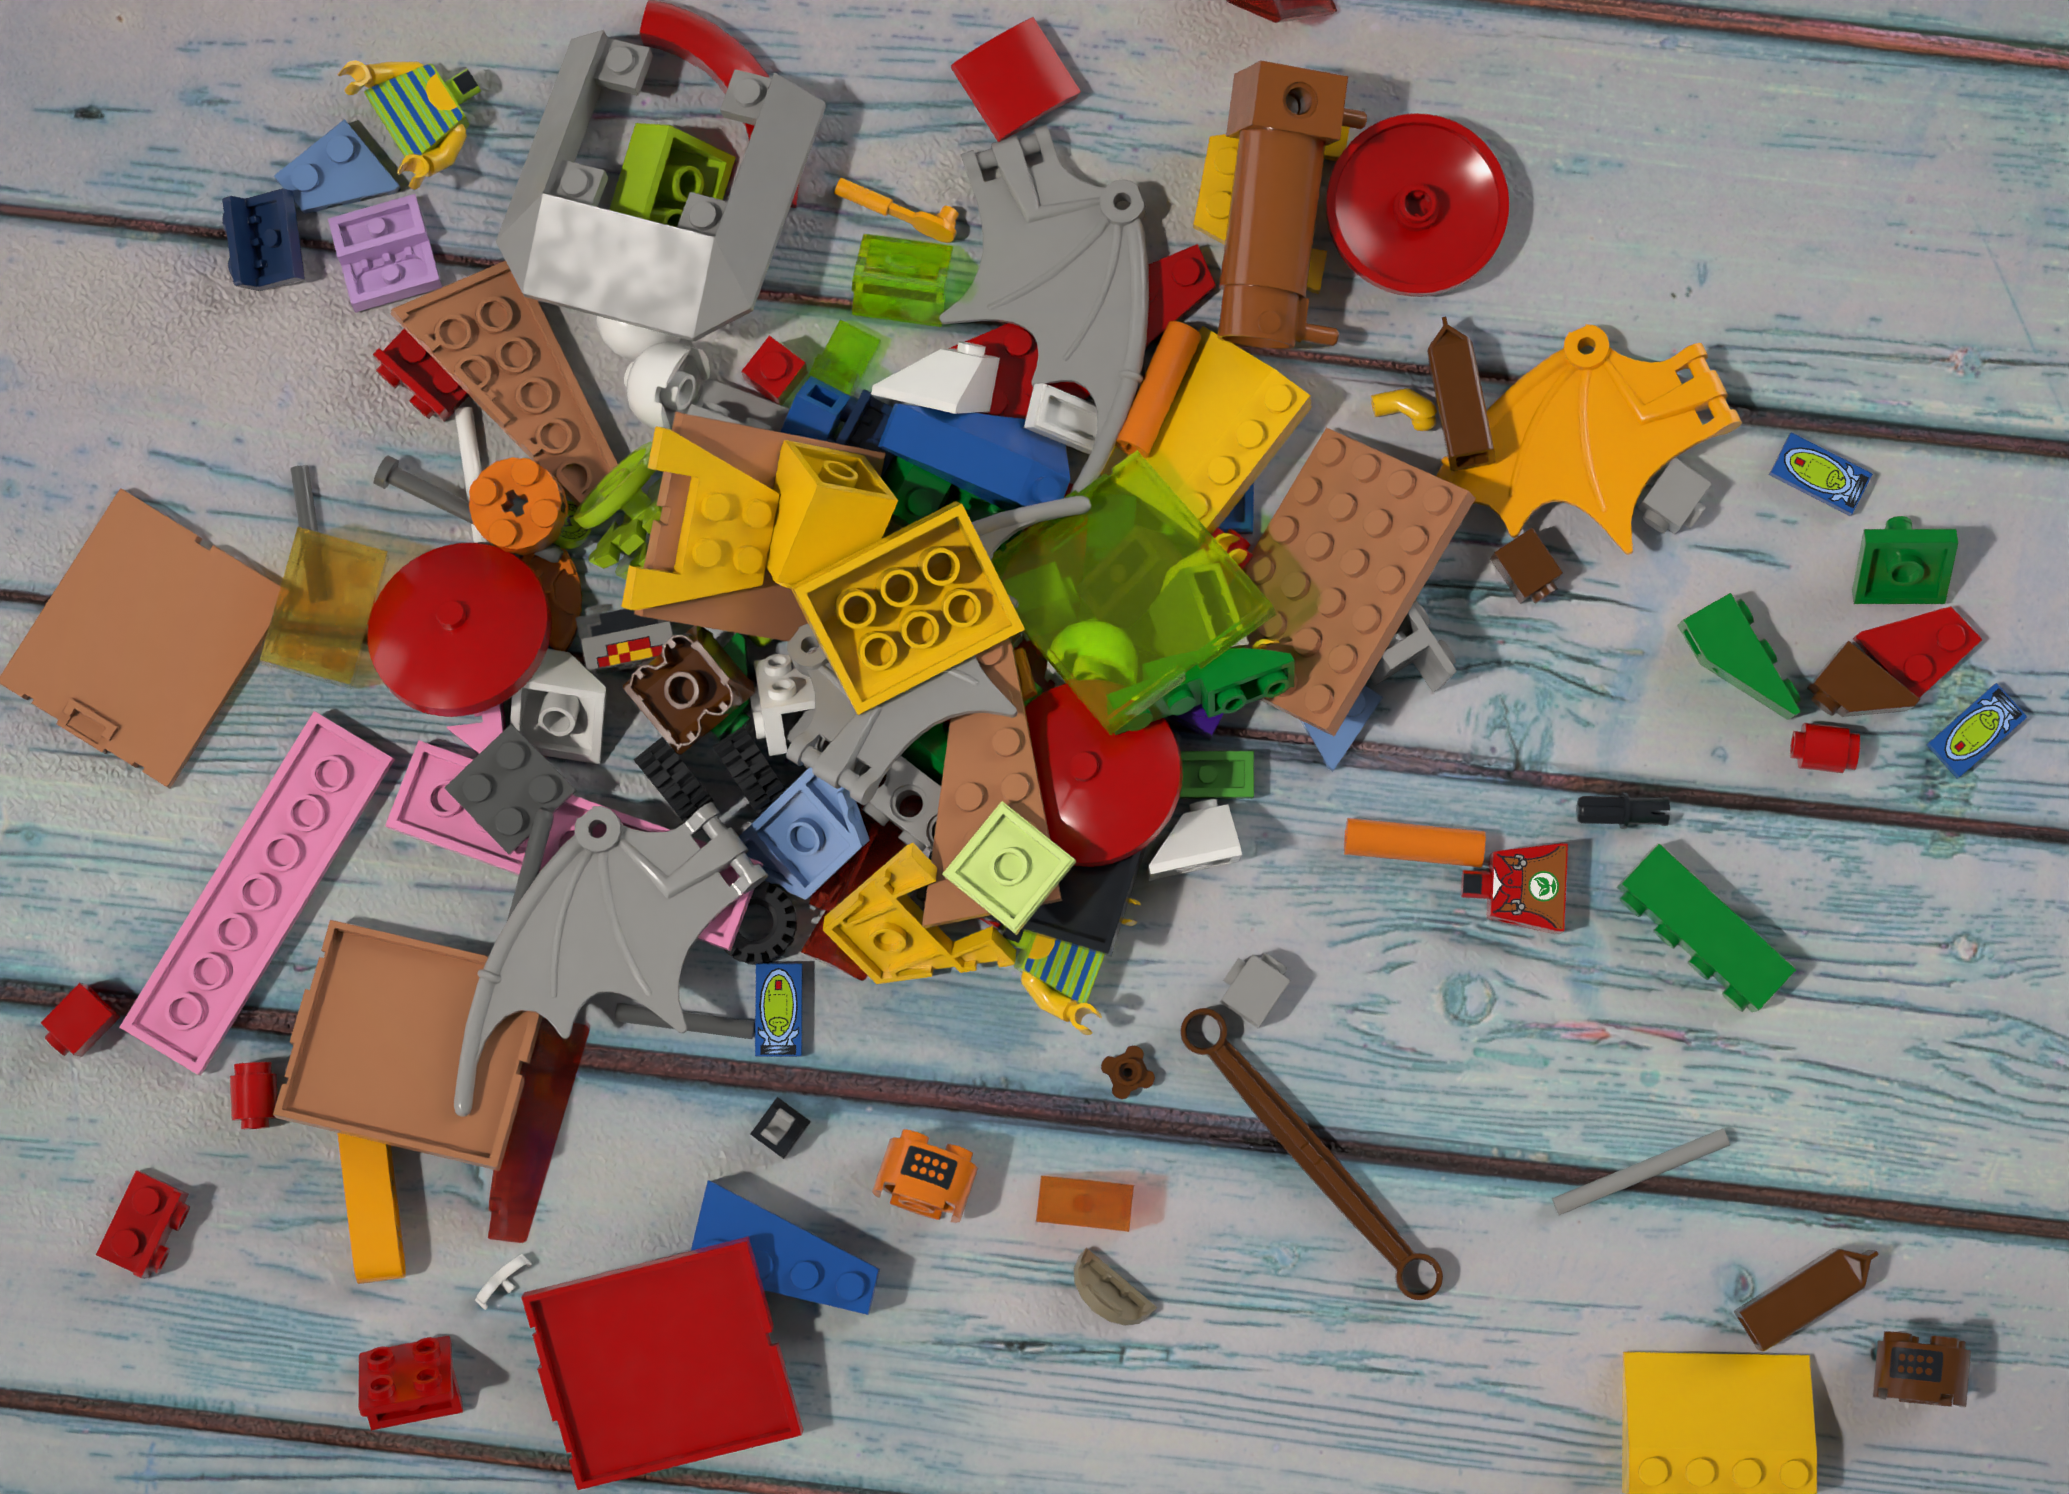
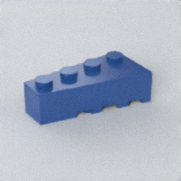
M710 1180L707 1181L691 1251L749 1236L765 1291L866 1315L870 1314L880 1268Z

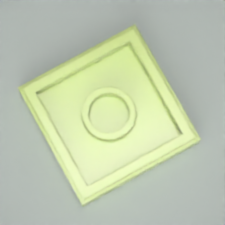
M1001 801L942 875L1017 935L1076 863V860Z

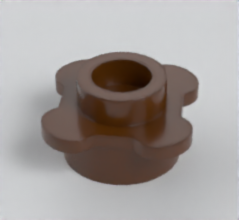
M1129 1046L1125 1053L1117 1057L1107 1056L1101 1063L1102 1072L1109 1076L1113 1084L1112 1094L1118 1099H1126L1131 1091L1140 1087L1150 1088L1154 1083V1073L1147 1070L1143 1061L1144 1052L1138 1046ZM1125 1068L1132 1070L1130 1077H1126L1123 1074Z

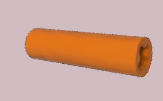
M1177 321L1168 322L1143 377V381L1132 401L1124 425L1116 439L1115 446L1121 451L1137 458L1148 457L1202 338L1201 334L1193 327Z
M1347 818L1344 855L1482 868L1486 832Z

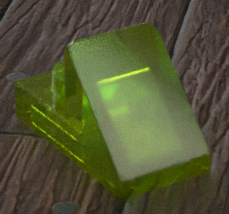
M839 320L822 355L817 354L807 380L812 376L849 396H854L881 344V340Z

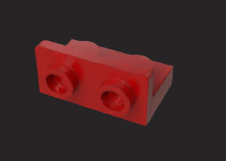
M405 329L383 351L378 348L373 353L375 359L381 364L375 371L393 388L396 389L402 383L412 392L414 396L409 402L427 419L436 414L445 422L455 412L454 410L469 397V394Z
M136 1170L96 1256L133 1272V1275L142 1279L149 1278L152 1272L158 1274L163 1268L170 1252V1248L166 1247L165 1244L172 1229L179 1231L189 1213L190 1206L185 1204L189 1193Z

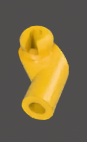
M1404 388L1371 395V404L1375 417L1401 412L1412 418L1411 421L1415 430L1422 432L1431 430L1436 425L1435 414L1437 409L1433 401L1412 389Z

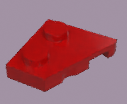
M1952 606L1861 631L1853 638L1875 663L1918 698L1926 693L1983 640Z

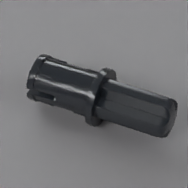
M1622 792L1619 797L1582 796L1577 801L1576 817L1577 821L1581 824H1619L1621 829H1627L1628 824L1668 826L1670 815H1665V812L1651 811H1670V802L1668 796H1663L1662 798L1629 797L1627 792Z

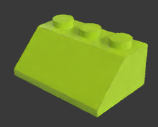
M635 123L609 210L677 227L690 192L723 200L736 157L671 125Z

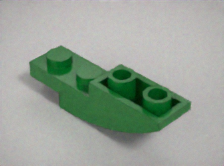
M1227 648L1190 652L1143 665L1142 683L1107 695L1108 722L1114 734L1118 735L1129 730H1141L1151 722L1172 714H1184L1199 704H1202L1208 718L1221 713H1233L1248 703L1264 697L1273 698L1279 696L1287 689L1294 687L1295 660L1291 653L1266 649Z

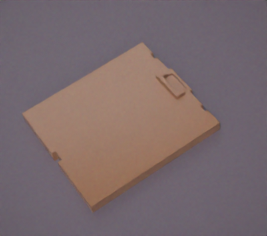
M675 412L672 431L772 490L780 450L784 440L864 455L880 477L885 453L681 412ZM663 472L656 505L662 507L660 521L653 520L644 568L673 572L691 476ZM767 567L762 586L636 610L634 614L642 617L788 642L798 631V627L808 624L792 590L777 584Z
M120 488L0 675V684L25 700H28L29 697L34 699L32 704L58 719L56 723L58 726L100 752L106 754L109 751L135 768L141 765L144 767L143 773L170 789L293 594L213 545L210 551L199 545L202 538Z
M330 920L321 949L322 952H325L324 958L319 957L310 990L305 989L290 1039L293 1048L284 1075L285 1078H288L287 1084L282 1083L273 1115L282 1120L500 1171L525 1083L523 1076L520 1075L523 1062L530 1064L543 1016L536 1012L520 1011L506 1017L497 1025L487 1039L477 1064L471 1112L465 1117L458 1116L454 1109V1096L465 1026L480 978L477 973L480 969L483 970L489 956Z

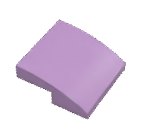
M416 194L328 218L335 250L342 267L350 302L355 313L442 288Z

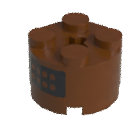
M1884 1331L1883 1341H1877L1873 1398L1886 1400V1397L1899 1399V1402L1952 1407L1953 1397V1405L1966 1407L1971 1350L1965 1349L1966 1342L1959 1341L1958 1338L1930 1336V1344L1919 1343V1337L1912 1336V1334Z

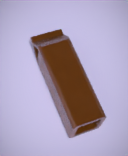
M1445 316L1442 317L1443 327L1429 345L1427 353L1450 470L1458 471L1494 463L1495 450L1473 342L1466 335L1449 326Z
M1832 1248L1734 1310V1313L1757 1350L1764 1352L1864 1289L1871 1260L1879 1254L1875 1250H1867L1860 1254Z

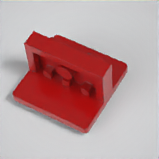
M450 1336L427 1337L417 1342L391 1347H377L371 1351L359 1354L358 1408L362 1417L367 1416L371 1431L463 1413V1401L453 1368Z

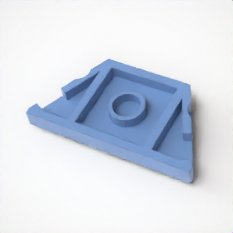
M811 767L739 836L748 848L746 855L751 859L762 862V868L768 875L764 881L780 884L786 891L805 900L813 895L870 841L858 805L854 799L850 798V792L843 787L836 789L813 775Z

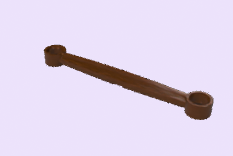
M1200 1008L1190 1012L1184 1018L1180 1029L1181 1040L1184 1046L1194 1054L1207 1055L1252 1112L1347 1220L1396 1270L1395 1282L1400 1292L1414 1300H1425L1434 1296L1439 1291L1443 1281V1273L1439 1263L1427 1254L1415 1253L1370 1196L1273 1086L1226 1039L1227 1027L1221 1015L1208 1008ZM1209 1015L1217 1020L1216 1022L1220 1027L1219 1040L1209 1048H1198L1188 1040L1187 1027L1196 1016ZM1424 1260L1433 1266L1436 1272V1282L1431 1290L1429 1289L1424 1293H1413L1406 1288L1403 1283L1402 1274L1410 1261Z

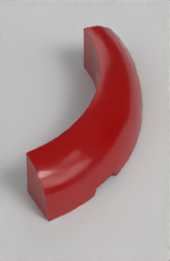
M648 0L639 31L643 46L663 50L680 57L695 67L698 66L719 85L725 94L735 69L770 78L755 57L734 37L716 24L673 4ZM743 123L750 140L755 125ZM799 184L791 203V208H797Z

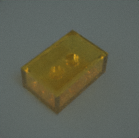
M297 527L260 657L262 665L352 689L368 634L369 620L388 564V551Z

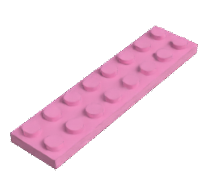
M314 711L119 1028L201 1076L395 759Z
M418 740L385 826L393 831L519 875L529 838L509 855L445 789L473 759ZM572 795L553 813L554 819L540 871L563 844L575 835L577 818L583 816L593 806L602 805ZM609 808L620 818L622 824L628 828L644 832L670 831V829ZM596 825L592 831L593 837H602L606 833V825ZM693 838L700 848L707 844L704 841ZM749 858L754 865L760 864L763 867L762 862ZM732 866L720 872V875L729 886L739 878V875ZM754 889L726 907L709 923L697 940L731 951Z

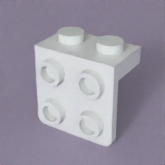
M818 648L812 650L811 652H807V653H813V652H815ZM775 654L766 659L754 661L758 686L754 687L755 694L750 697L757 739L766 738L769 756L787 753L781 714L815 709V692L811 678L801 674L795 668L789 655Z

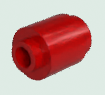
M1803 723L1801 732L1793 731L1790 758L1797 759L1798 768L1844 773L1845 769L1855 770L1857 767L1860 752V734L1849 733V728L1811 723Z
M250 1062L234 1064V1075L230 1076L232 1121H241V1129L270 1128L269 1119H277L273 1113L278 1099L277 1074L272 1073V1063Z

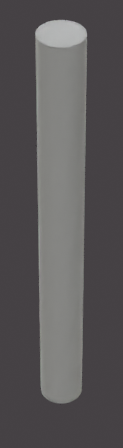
M1722 1128L1552 1198L1554 1207L1558 1215L1564 1214L1730 1146L1729 1139Z

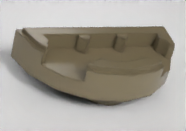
M1085 1248L1079 1255L1074 1266V1283L1081 1298L1093 1312L1109 1322L1126 1326L1140 1324L1157 1309L1152 1302L1089 1249Z

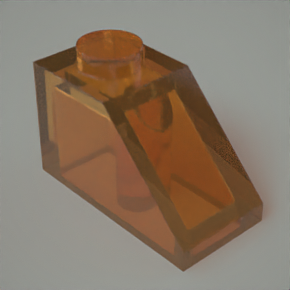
M1041 1176L1036 1222L1129 1232L1134 1185Z

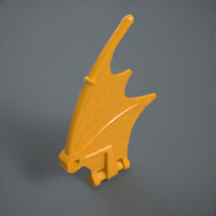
M1585 324L1586 326L1569 332L1565 338L1563 349L1550 355L1524 374L1486 410L1495 450V462L1489 465L1451 471L1448 457L1445 456L1441 460L1443 465L1436 477L1468 490L1476 498L1473 504L1490 507L1505 523L1512 538L1518 537L1526 521L1540 507L1551 502H1564L1588 514L1605 530L1625 554L1630 555L1633 553L1631 522L1634 507L1650 478L1678 455L1710 438L1734 431L1742 424V421L1737 411L1730 409L1726 401L1728 393L1716 370H1710L1706 362L1708 354L1702 343L1692 344L1665 361L1651 363L1634 360L1617 353L1610 348L1608 337L1601 328ZM1585 346L1595 348L1590 354H1582L1580 352ZM1690 369L1694 378L1682 384L1676 372ZM1710 409L1714 418L1702 425L1696 412Z

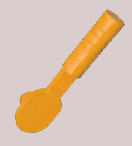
M842 177L836 185L835 195L884 216L889 214L908 222L920 233L940 242L950 243L956 236L955 221L959 213L950 206H943L940 213H937L935 216L922 211L915 213L893 203L891 198Z

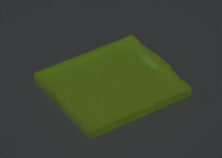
M1138 450L1112 468L1113 473L1109 476L1105 473L1080 492L1074 490L1064 497L1085 496L1089 498L1091 509L1088 512L1038 522L1005 545L1006 550L1003 552L1000 549L997 550L991 559L1007 594L1018 601V607L1015 610L1025 628L1023 632L1110 735L1186 680L1185 673L1195 665L1202 669L1276 615L1273 604Z

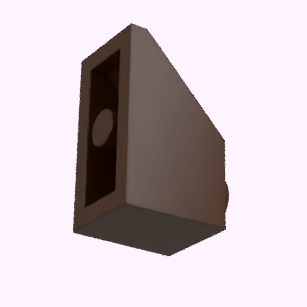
M1847 641L1837 650L1807 687L1814 694L1811 700L1815 705L1831 716L1835 713H1838L1841 717L1905 712L1913 708L1920 700L1850 641Z

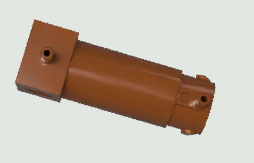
M1262 60L1234 74L1226 137L1236 138L1239 141L1219 288L1223 290L1217 338L1222 341L1266 349H1293L1295 342L1301 343L1302 341L1334 346L1338 341L1339 332L1337 328L1306 323L1309 298L1305 297L1325 146L1340 140L1342 126L1363 129L1367 122V114L1364 111L1344 108L1348 76Z

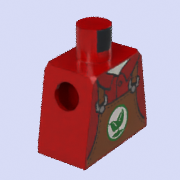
M1560 843L1492 852L1489 855L1488 871H1462L1461 898L1487 899L1486 915L1489 920L1550 934L1563 933L1565 927L1568 844Z

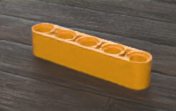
M337 1133L356 1281L358 1284L405 1278V1256L391 1145Z

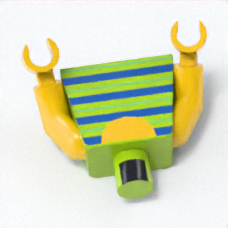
M354 60L348 62L339 71L338 76L350 75L355 79V82H351L344 89L346 94L355 95L363 86L369 88L364 91L367 99L405 157L397 170V174L400 175L404 171H410L415 174L409 184L411 189H418L425 177H430L454 164L467 138L466 129L470 125L459 105L481 92V89L467 68L446 82L442 80L433 64L423 65L418 61L382 62L364 65L362 62Z
M1129 898L1128 904L1141 906L1138 900ZM1123 918L1122 924L1134 926L1137 924V921ZM1002 925L999 932L1012 946L1020 949L1014 968L1022 972L1021 984L1038 1007L1063 1021H1071L1072 1025L1082 1034L1091 1035L1093 1032L1081 1025V1021L1086 1014L1090 1013L1102 1018L1101 1013L1091 1004H1088L1087 1001L1105 955L1020 930L1016 935L1005 925Z

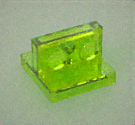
M863 234L853 273L851 291L854 292L851 315L942 327L939 317L945 310L953 246Z

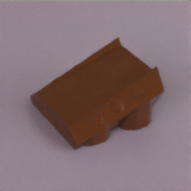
M693 626L685 634L673 635L664 644L662 653L648 665L640 666L632 674L631 679L623 685L625 692L679 755L687 751L755 694L753 681L745 676L713 637V633L700 626Z

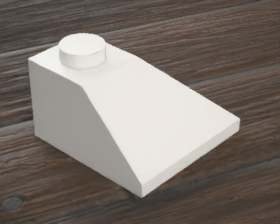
M958 342L957 349H940L874 384L871 394L954 414L990 412L1000 358L985 355V346Z
M547 649L546 655L533 677L512 696L510 724L543 756L600 764L606 687L569 652Z
M1216 799L1190 804L1191 812L1184 813L1149 864L1146 872L1148 881L1238 862L1242 856V851L1229 805L1218 806Z

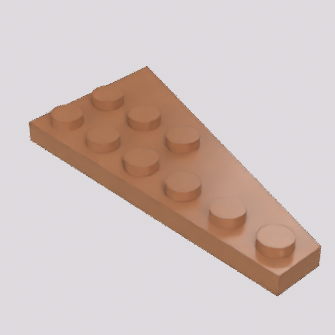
M506 260L391 309L390 314L503 431L534 462L554 475L563 487L565 494L577 507L580 506L594 487L618 465L538 300L524 297Z
M1011 637L975 656L981 669L990 681L1016 707L1017 716L1010 718L989 713H973L957 716L950 720L931 857L932 863L937 867L936 882L927 886L922 922L923 928L991 915L942 874L1001 801L1050 839ZM1059 884L1041 905L1062 901Z

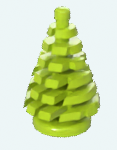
M652 441L643 444L616 465L586 496L573 516L574 520L581 527L591 529L609 519L619 509L625 512L623 523L619 526L614 521L597 543L596 549L589 556V562L603 569L619 563L615 573L625 580L627 579L629 565L644 568L653 520L660 521L662 507L656 506L662 477L649 487L647 495L641 490L656 471L648 468ZM623 550L626 554L619 562L620 553ZM747 635L758 647L766 646L773 640Z

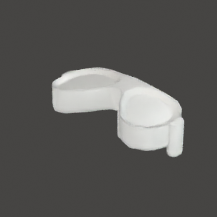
M523 1254L514 1258L490 1278L478 1293L475 1301L486 1310L488 1308L486 1302L499 1285L510 1293L515 1286L507 1278L524 1265L530 1267L532 1263Z

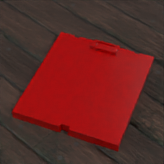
M749 1236L523 1293L521 1298L530 1328L535 1327L536 1330L532 1336L540 1360L537 1370L552 1421L558 1422L566 1453L571 1452L572 1457L569 1458V1463L577 1491L802 1436L803 1426L779 1342L772 1344L769 1333L773 1331L774 1324Z

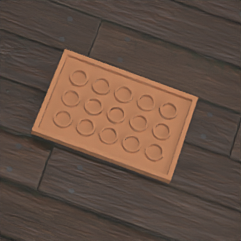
M1326 427L1251 553L1253 558L1230 588L1231 596L1249 645L1244 648L1252 649L1253 645L1261 639L1277 640L1280 643L1271 644L1266 650L1291 653L1295 660L1294 687L1287 689L1279 696L1273 698L1264 697L1259 700L1335 736L1476 498L1468 490Z

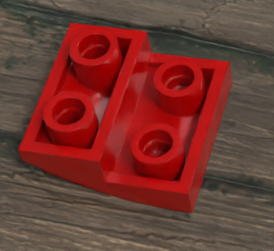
M1034 17L990 39L951 65L952 71L998 142L1034 125L1041 116L1075 100L1081 93Z

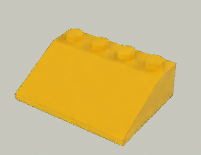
M1204 326L1198 331L1202 338L1148 457L1137 458L1114 446L1100 474L1103 479L1126 496L1137 497L1138 505L1198 550L1225 520L1312 408L1311 395L1273 367L1236 345L1218 339L1216 333Z
M956 501L790 586L810 628L857 715L1025 630L963 504Z
M1623 1352L1622 1493L1817 1494V1446L1810 1355Z

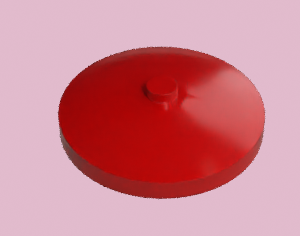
M1413 113L1390 117L1375 123L1361 132L1349 143L1338 158L1332 171L1326 194V219L1329 233L1345 263L1358 276L1371 285L1393 294L1411 297L1433 296L1456 289L1475 277L1488 264L1497 251L1504 236L1509 216V192L1506 178L1501 165L1491 149L1479 136L1465 126L1453 120L1431 114Z
M482 543L445 545L411 560L393 575L380 592L373 606L368 624L367 637L370 658L378 675L389 691L407 706L435 716L458 717L476 714L508 700L533 677L541 665L549 646L552 630L551 609L545 591L535 574L521 559L512 553Z
M1085 680L1063 684L1041 694L1025 707L1050 840L1076 860L1074 866L1091 867L1115 863L1145 848L1159 835L1170 820L1181 792L1183 776L1182 758L1171 727L1164 718L1151 722L1141 730H1129L1115 735L1108 722L1107 695L1126 689V687L1111 682Z

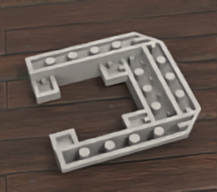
M604 30L572 38L496 239V243L524 297L691 341H697L752 312L826 109V103L775 72L772 78L735 69L720 108L723 118L755 126L728 201L690 192L678 226H669L599 208L598 205L608 180L605 170L575 163L602 87L639 96L653 58L650 48L608 38Z

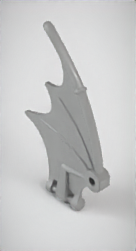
M1044 125L1034 129L1035 134L1020 139L1015 135L1000 142L992 143L991 149L975 154L974 150L961 154L980 213L983 254L978 272L969 289L961 299L943 312L939 319L942 324L999 321L1020 326L1034 336L1038 346L1037 367L1031 382L1033 387L1034 384L1041 383L1048 385L1056 382H1075L1088 390L1095 401L1097 409V434L1092 452L1070 492V497H1088L1117 442L1116 439L1127 418L1138 384L1143 381V377L1140 374L1146 347L1149 312V265L1145 233L1142 226L1146 206L1140 194V187L1133 181L1125 179L1115 180L1104 188L1083 182L1067 172L1058 159L1048 127ZM1041 151L1045 162L1027 167L1024 156ZM998 166L1001 177L984 182L981 171ZM1120 201H1128L1131 204L1125 210L1115 207Z
M1073 496L1000 512L974 521L972 524L991 560L994 552L1000 545L1018 531L1038 522L1086 513L1091 509V502L1085 496ZM1008 594L1016 609L1018 607L1017 599ZM809 624L798 627V631L787 642V651L795 668L801 674L811 678L815 692V713L808 728L792 741L786 756L799 766L803 764L808 765L813 769V775L834 788H845L850 792V798L862 805L870 802L882 778L899 756L933 726L950 718L965 714L989 713L1010 718L1016 717L1018 714L1016 707L999 691L981 669L974 655L857 715ZM818 647L815 652L807 653L811 648ZM820 736L830 742L823 752L815 749ZM858 761L871 767L861 776L853 772Z
M713 802L701 807L678 828L667 832H644L628 828L622 824L620 818L614 812L603 806H593L591 810L577 818L575 835L563 844L539 872L499 934L483 970L480 969L477 973L480 978L465 1026L454 1096V1109L458 1116L465 1117L471 1112L477 1064L487 1039L497 1025L506 1017L517 1012L530 1011L540 1014L555 1027L563 1039H567L571 1035L573 1023L579 1010L587 1000L598 993L610 992L622 994L636 1000L652 1010L679 1033L687 1031L679 1000V982L683 964L690 948L709 923L726 907L742 895L756 888L768 877L761 865H754L746 855L748 848L732 828L726 829L718 817L721 813ZM598 824H605L606 833L600 838L593 837V828ZM704 829L711 838V841L703 848H700L692 836ZM730 866L739 875V878L731 886L720 875L721 871Z

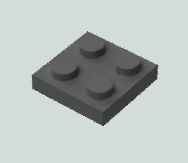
M512 724L445 787L448 793L509 855L529 838L535 813L541 807L548 808L554 813L577 791Z

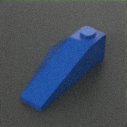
M894 404L878 447L1005 511L1063 499L1071 480L1066 445L1024 428L1026 419L979 413L954 414L928 407ZM1055 519L1047 520V521H1042V522L1055 521Z

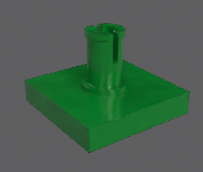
M1896 516L1886 522L1885 529L1863 530L1852 587L1854 604L1946 603L1958 548L1956 529H1913L1910 518Z

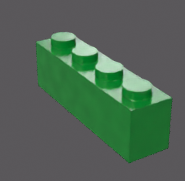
M1661 844L1654 846L1617 886L1623 893L1619 898L1620 901L1636 916L1641 917L1645 913L1658 926L1653 930L1655 934L1673 949L1677 945L1682 947L1691 956L1688 964L1704 979L1709 980L1713 976L1726 988L1722 995L1741 1012L1746 1008L1752 1013L1759 1011L1796 971L1789 962Z

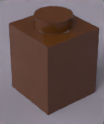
M1533 528L1494 552L1490 558L1520 604L1530 597L1537 604L1558 589L1554 582L1560 578L1563 572Z

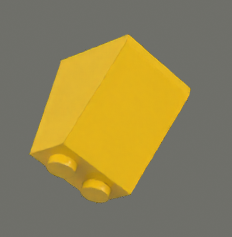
M784 440L780 450L773 490L780 495L766 567L771 573L773 580L777 584L791 589V585L882 539L898 500L864 455Z

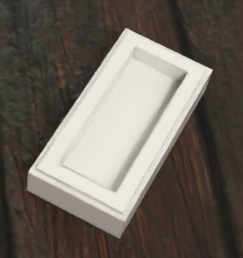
M1034 384L1024 428L1091 454L1097 434L1096 405L1047 384Z

